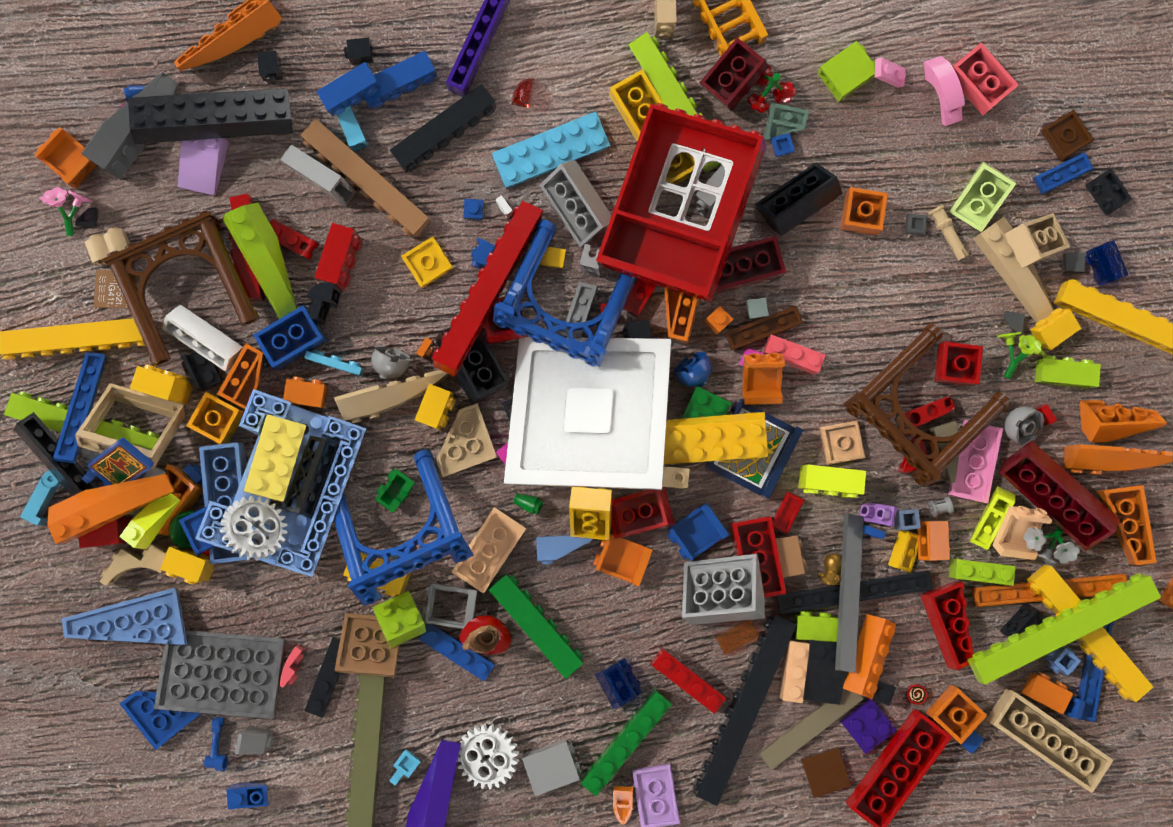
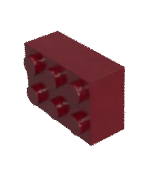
M737 37L699 83L709 94L732 111L769 66L764 58Z

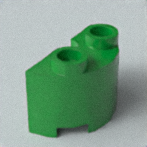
M393 468L387 475L388 483L386 485L382 484L376 491L378 496L375 501L392 513L396 512L399 505L406 500L416 483L398 469L395 470Z

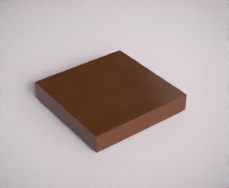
M1074 109L1040 130L1060 161L1094 141Z
M838 747L801 758L814 798L851 786Z

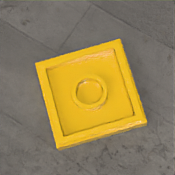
M433 236L401 256L421 288L426 287L454 269Z

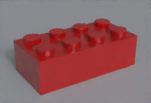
M771 516L730 523L736 556L758 555L764 598L786 594Z

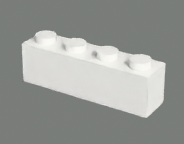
M179 305L165 316L163 330L224 371H227L234 365L243 349L236 341L182 305Z

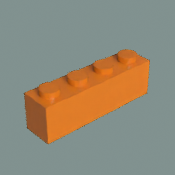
M866 614L857 642L856 672L847 673L843 689L873 699L879 677L883 671L885 658L889 652L890 642L895 633L896 624L887 619Z

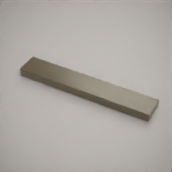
M843 689L840 705L821 704L760 751V756L771 770L861 702L863 697Z

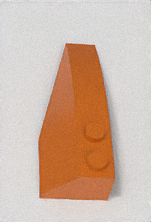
M246 0L227 15L229 19L225 23L221 24L219 22L214 26L215 30L211 35L205 34L200 38L197 47L191 46L174 63L177 69L181 71L218 60L241 49L255 39H261L270 28H276L283 18L270 0Z
M1083 444L1064 447V469H1071V473H1083V470H1088L1090 474L1102 475V471L1136 470L1173 462V452L1170 451L1158 452L1157 450L1125 449V447Z
M167 474L84 490L49 507L47 526L55 544H66L175 491Z

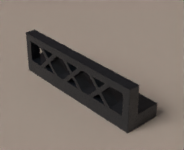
M310 435L282 508L283 510L312 519L337 453L338 444L325 438ZM319 442L317 449L313 452L314 443ZM311 460V466L309 469L306 470L305 467L307 463ZM304 479L305 482L303 486L299 489V483L301 480ZM297 497L296 506L292 508V502Z

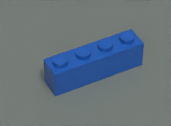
M426 51L420 52L375 74L381 88L375 94L367 95L364 98L370 109L379 108L388 100H395L407 91L412 92L423 83L428 84L434 81L437 74Z

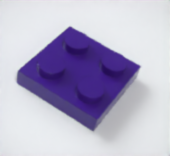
M868 699L840 721L865 754L869 753L896 731L872 699Z

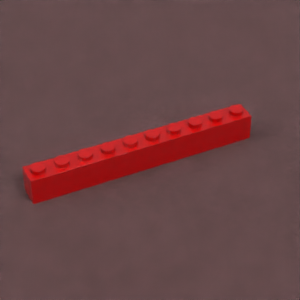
M523 200L519 206L514 208L511 222L507 221L505 224L503 236L498 237L494 252L489 253L485 268L482 267L478 273V281L476 284L473 283L468 292L470 295L467 300L464 299L462 301L459 315L453 317L450 331L444 333L440 349L436 348L433 353L432 359L435 368L454 377L457 375L534 235L539 221L542 220V209Z

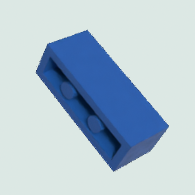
M364 62L316 92L326 110L334 116L342 114L351 105H357L367 95L375 94L381 86L371 68Z

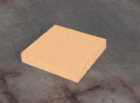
M858 420L819 428L827 465L866 458Z

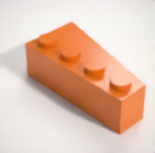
M1144 485L1096 490L1102 504L1120 519L1115 534L1128 563L1132 565L1157 563Z

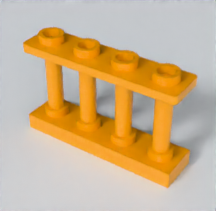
M692 0L693 5L698 7L701 12L700 18L702 22L706 23L709 28L708 32L711 39H715L720 56L734 42L732 40L726 43L722 33L743 23H748L751 30L749 33L739 37L741 41L746 43L753 39L757 41L758 45L766 42L768 33L751 0H731L712 10H709L705 3L706 0ZM734 7L740 8L742 16L719 27L717 26L713 17Z

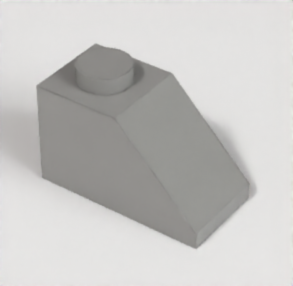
M252 726L247 727L238 734L234 754H264L272 747L274 737L271 736L272 730Z

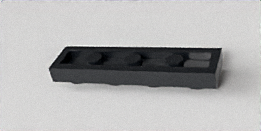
M335 636L331 639L304 710L321 718L325 715L340 676V672H335L340 638Z

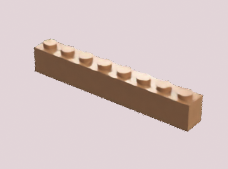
M316 118L301 133L300 136L304 140L303 144L310 151L312 149L317 151L319 159L324 163L328 161L332 165L330 168L338 175L342 173L346 177L345 181L351 187L357 186L360 189L359 193L366 200L369 198L373 200V206L380 212L384 210L388 214L387 218L395 225L398 222L402 226L401 230L408 237L412 235L417 238L431 223L428 216Z

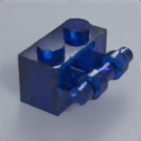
M1115 240L1108 241L1086 251V260L1091 265L1094 272V280L1099 286L1128 276Z
M625 657L595 674L613 709L624 706L643 693L640 687L641 683L639 679L635 678L632 672L633 668L631 664H628Z

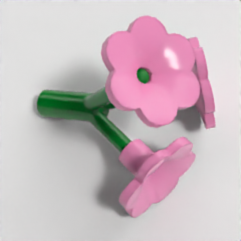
M59 187L46 191L40 197V200L44 204L58 208L64 220L66 236H73L72 218L77 208H80L82 202L92 203V200L71 190L67 193L66 190ZM68 193L72 194L75 198L72 203L74 206L69 216H67L62 207Z

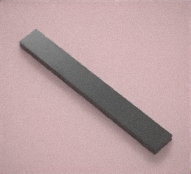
M848 513L844 514L835 670L855 673L864 517Z

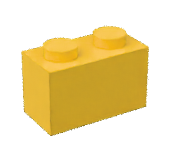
M1058 308L1053 310L1046 319L1038 321L1035 324L1036 326L1030 329L1035 339L1041 342L1042 349L1052 350L1079 331L1081 327L1070 309Z

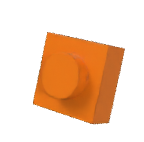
M425 337L416 354L423 359H426L427 356L430 357L435 349L433 346L435 343Z

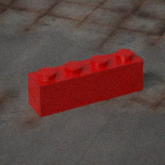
M229 231V240L232 242V249L230 250L231 260L234 261V267L250 302L265 301L262 287Z
M663 647L650 662L654 668L715 714L726 700V697Z

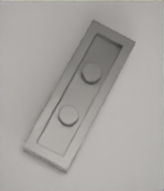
M579 282L566 322H587L598 290L597 286ZM566 329L562 334L568 336L569 330ZM578 330L573 332V338L581 340L584 331Z

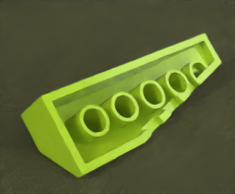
M259 203L243 205L225 213L223 221L279 319L296 310L295 298L277 235Z

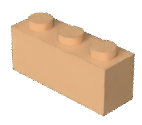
M790 639L786 648L779 694L783 701L803 703L810 644L806 641Z

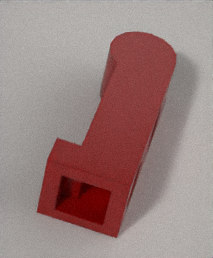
M949 395L904 412V415L917 427L956 409Z

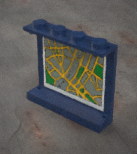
M743 398L738 402L735 401L730 409L733 412L732 415L763 412L750 404L744 405ZM765 413L768 457L705 461L707 463L705 467L769 499L803 429L797 426L793 427Z

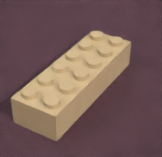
M1007 688L985 720L1091 793L1094 792L1114 761L1025 698Z

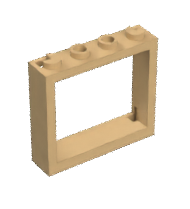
M110 383L75 434L78 447L101 453L118 441L95 434L94 432L114 402H121L171 418L152 450L135 446L154 462L151 469H154L185 418L184 405Z

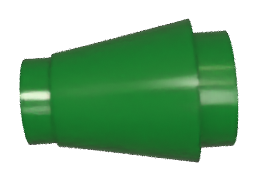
M517 493L513 504H516L531 515H538L543 506V500H540V497Z

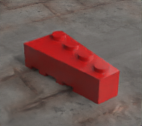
M953 581L920 594L947 668L955 670L969 666L968 659L972 658L974 654L972 638L969 636L968 626H970L969 618H967L965 608L967 603L963 593V589H965L964 581Z

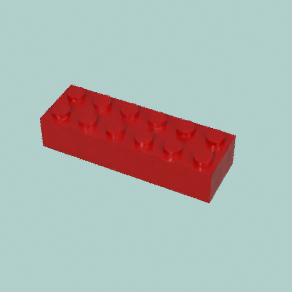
M913 709L845 803L873 827H887L952 736L921 712Z

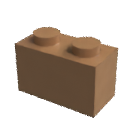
M798 535L775 538L783 578L805 574L804 569H807L805 558L801 556L800 550H803L801 538H798Z

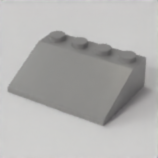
M751 554L684 562L682 618L691 625L765 618V598L758 555Z

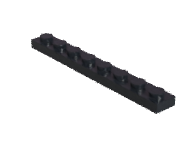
M925 570L860 581L859 602L933 590L930 571ZM840 585L777 595L779 614L839 605Z

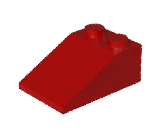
M662 487V490L649 489L612 500L611 527L614 539L675 524L665 487Z

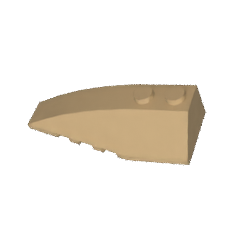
M1002 217L974 237L973 240L1037 323L1049 317L1054 309L1035 265L1031 264L1022 268L1017 262L1016 255L1008 244L1005 233L1013 228L1006 218Z
M442 370L425 373L424 377H408L405 379L406 382L403 383L396 380L389 382L387 387L384 388L383 386L376 385L337 396L334 399L343 420L357 424L362 422V418H378L380 413L399 407L421 396L426 392L429 384L436 386L450 374Z

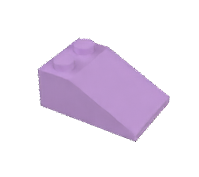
M225 138L182 141L178 188L216 196L229 142Z

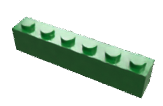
M506 574L489 591L562 676L567 679L583 664L582 658L584 656L577 648L573 650L569 645L571 642L564 633L560 635L556 630L558 626L551 618L547 620L543 615L545 613L543 608L539 604H533L531 601L533 597L526 589L523 591L518 586L520 582L513 574L511 576Z
M655 688L581 777V785L596 797L672 705L671 701Z

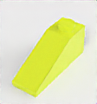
M997 486L971 536L970 542L986 550L989 549L1000 529L1009 506H1013L1015 503V494Z
M171 493L148 504L130 521L120 537L134 548L147 549L181 500Z

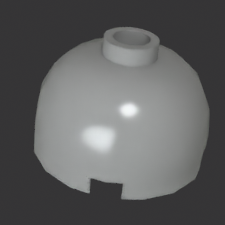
M377 345L371 358L374 370L380 374L381 378L386 380L402 376L409 367L410 356L399 349L394 348V351L387 350L388 346Z
M1022 406L1015 408L1005 418L1004 429L1006 435L1012 441L1022 446H1025L1031 440L1034 441L1038 437L1036 435L1038 428L1041 430L1043 428V414L1031 407Z

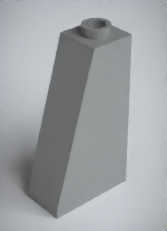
M293 145L285 151L280 159L291 170L345 207L356 194V191L340 175Z

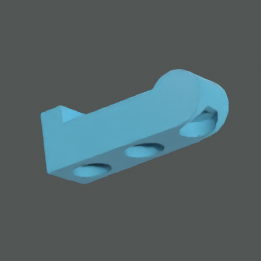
M351 106L347 107L342 114L337 116L348 145L355 152L369 145Z
M50 471L43 474L20 518L37 526H45L48 519L43 516L55 492L62 486Z

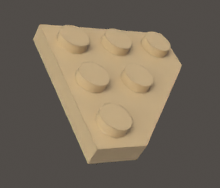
M478 403L458 411L442 449L436 458L442 477L497 458Z

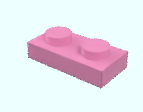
M882 57L876 59L875 78L897 88L904 87L905 68Z

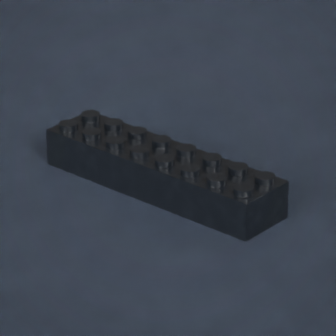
M288 88L128 98L129 126L134 144L293 133Z

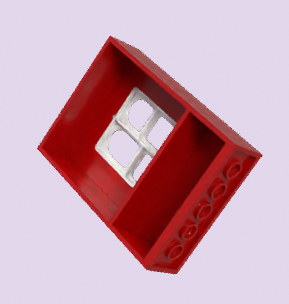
M657 103V105L650 104L596 261L604 268L712 303L766 150L764 136L754 130L750 132L743 131V128L737 125L726 126L720 120H706L704 116L694 114V116L688 115L682 109L676 108L671 110L662 103ZM682 152L691 154L695 160L689 184L685 188L666 182L674 156ZM717 161L724 166L725 176L720 187L699 182L701 171L708 162ZM663 190L683 196V201L676 217L656 211V205ZM696 190L716 196V202L706 226L685 220L692 196Z

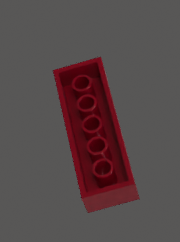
M1032 440L1003 462L999 473L1037 508L1045 510L1052 521L1085 551L1117 531L1120 519Z

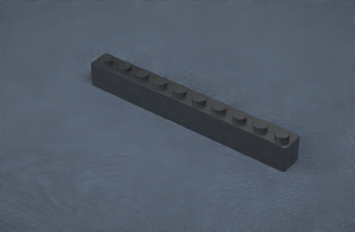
M773 613L771 617L768 616L764 623L765 631L759 635L756 641L758 647L755 652L751 653L748 660L750 665L741 675L740 680L742 683L740 688H736L732 698L734 701L732 706L729 705L726 709L724 724L721 723L718 727V738L716 742H712L709 748V753L711 754L708 760H704L701 766V771L703 772L700 779L696 778L693 789L696 797L718 806L797 624Z

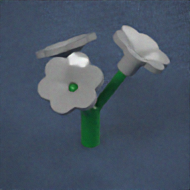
M1059 526L1051 534L1043 535V531L1040 528L1035 529L1034 527H1029L1027 533L1024 534L1027 547L1036 551L1042 550L1047 538H1053L1044 553H1038L1036 557L1040 561L1052 566L1056 565V562L1050 558L1056 541H1059L1060 544L1056 547L1054 557L1059 559L1061 563L1075 561L1077 554L1080 552L1079 547L1074 546L1073 542L1064 543L1061 537L1064 531Z

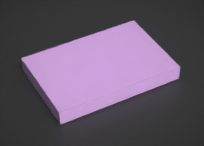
M671 764L632 769L641 827H663L680 824Z

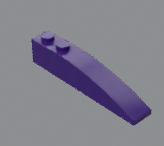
M441 740L408 812L406 827H446L461 746L460 742Z

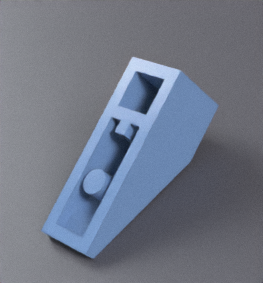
M570 535L536 537L537 561H542V564H553V560H558L593 539L570 537Z

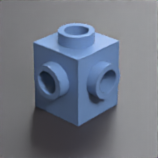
M1068 646L1048 653V656L1045 658L1049 663L1048 667L1053 672L1068 676L1081 662L1075 656L1076 653Z

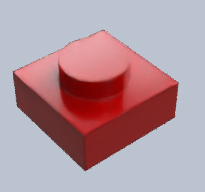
M1048 404L1035 408L1043 414V425H1050L1057 421Z

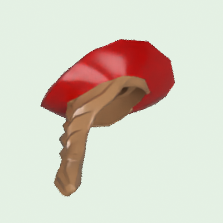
M490 615L477 616L469 621L462 629L459 637L464 651L471 650L484 655H496L506 652L512 642L510 630L500 619Z

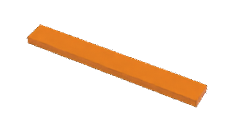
M1122 573L1067 578L1063 580L1077 597L1081 598L1095 596L1100 591H1108L1112 589L1114 584L1126 582L1127 575ZM1029 582L1014 583V586L1002 584L972 587L974 607L1042 601L1043 598L1030 589L1029 586L1031 584Z

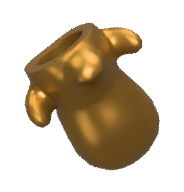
M831 553L824 557L825 573H818L823 584L840 585L842 557L839 554Z

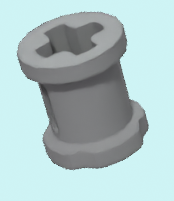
M948 496L944 500L928 502L933 518L947 512L951 514L954 511L952 501Z

